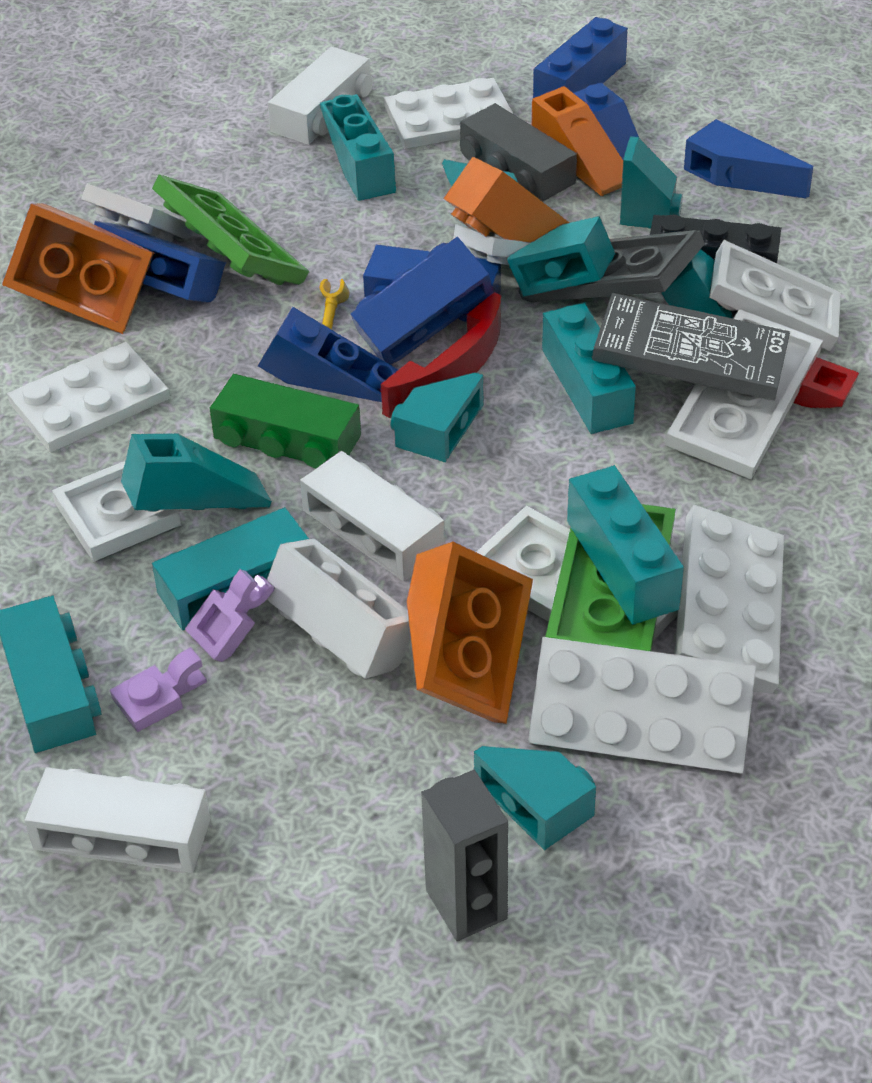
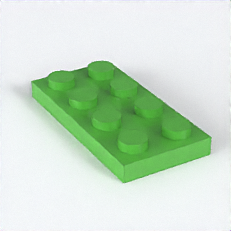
M158 175L152 189L165 200L163 206L169 211L184 217L187 220L185 226L188 229L205 236L209 240L207 246L218 254L227 256L231 260L230 267L246 277H253L254 273L262 275L265 279L277 285H283L284 281L299 285L305 281L309 270L220 192L164 175Z
M642 504L670 546L676 509ZM570 527L545 637L652 651L657 617L632 625Z

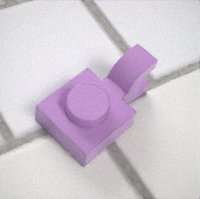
M239 569L230 583L227 593L213 589L185 630L214 660L223 662L232 656L255 624L246 613L249 609L256 608L264 603L275 588L263 576L257 575L253 579L246 571Z
M190 647L182 651L170 662L167 672L162 674L153 665L110 689V693L114 702L135 730L139 732L183 709L180 696L201 686L207 680L199 670L203 666L201 659Z

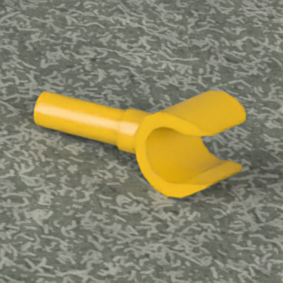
M323 279L319 285L320 291L326 299L322 324L331 330L338 304L347 301L350 295L349 288L343 279L340 280V287L335 293H330L331 284L328 279Z

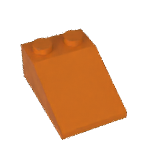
M475 157L471 158L443 198L455 207L451 213L453 217L485 237L490 232H493L503 239L531 243L558 226L570 223L505 172Z
M31 203L2 285L123 334L154 252L47 204Z
M453 541L418 553L407 597L417 690L492 722L507 724L533 579Z

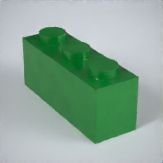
M234 373L209 408L214 439H218L230 447L241 445L261 450L264 454L273 458L284 456L304 461L312 468H318L341 451L350 455L361 436L359 404Z

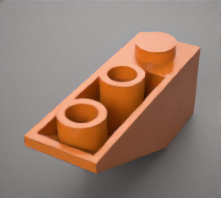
M565 86L533 98L531 125L577 153L576 176L600 196L622 188L623 160L588 104Z

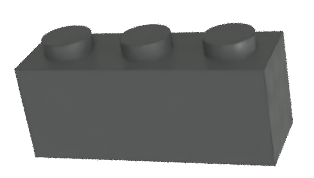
M494 103L460 121V151L466 159L471 160L472 157H475L499 170L514 173L518 183L542 202L576 184L577 153L498 104Z
M475 769L455 778L442 779L431 788L421 792L426 892L458 942L508 919V820Z

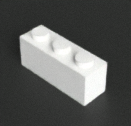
M331 46L267 102L270 132L308 145L319 135L324 136L327 134L328 128L320 108V102L332 100L339 95L352 96L357 94L359 98L367 97L373 85V78L370 75V58Z
M343 451L300 480L303 511L403 582L412 576L418 553L445 544L444 520L437 512L431 508H425L406 495L399 486L391 485L375 474L365 463L356 461Z
M312 538L280 544L267 581L275 588L267 600L278 608L279 614L298 624L311 635L312 640L316 644L329 649L346 663L347 668L358 676L366 679L391 672L401 664L411 640L408 610L316 539Z
M46 767L24 821L33 850L193 873L210 822V813L205 789L193 788L181 783L169 785L141 781L131 776L113 777L92 774L81 769L63 770Z

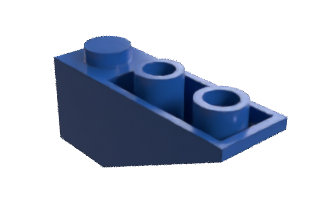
M715 119L686 139L684 170L716 186L804 199L810 196L813 165Z
M293 306L258 364V367L287 384L382 402L381 384L398 371L397 368Z

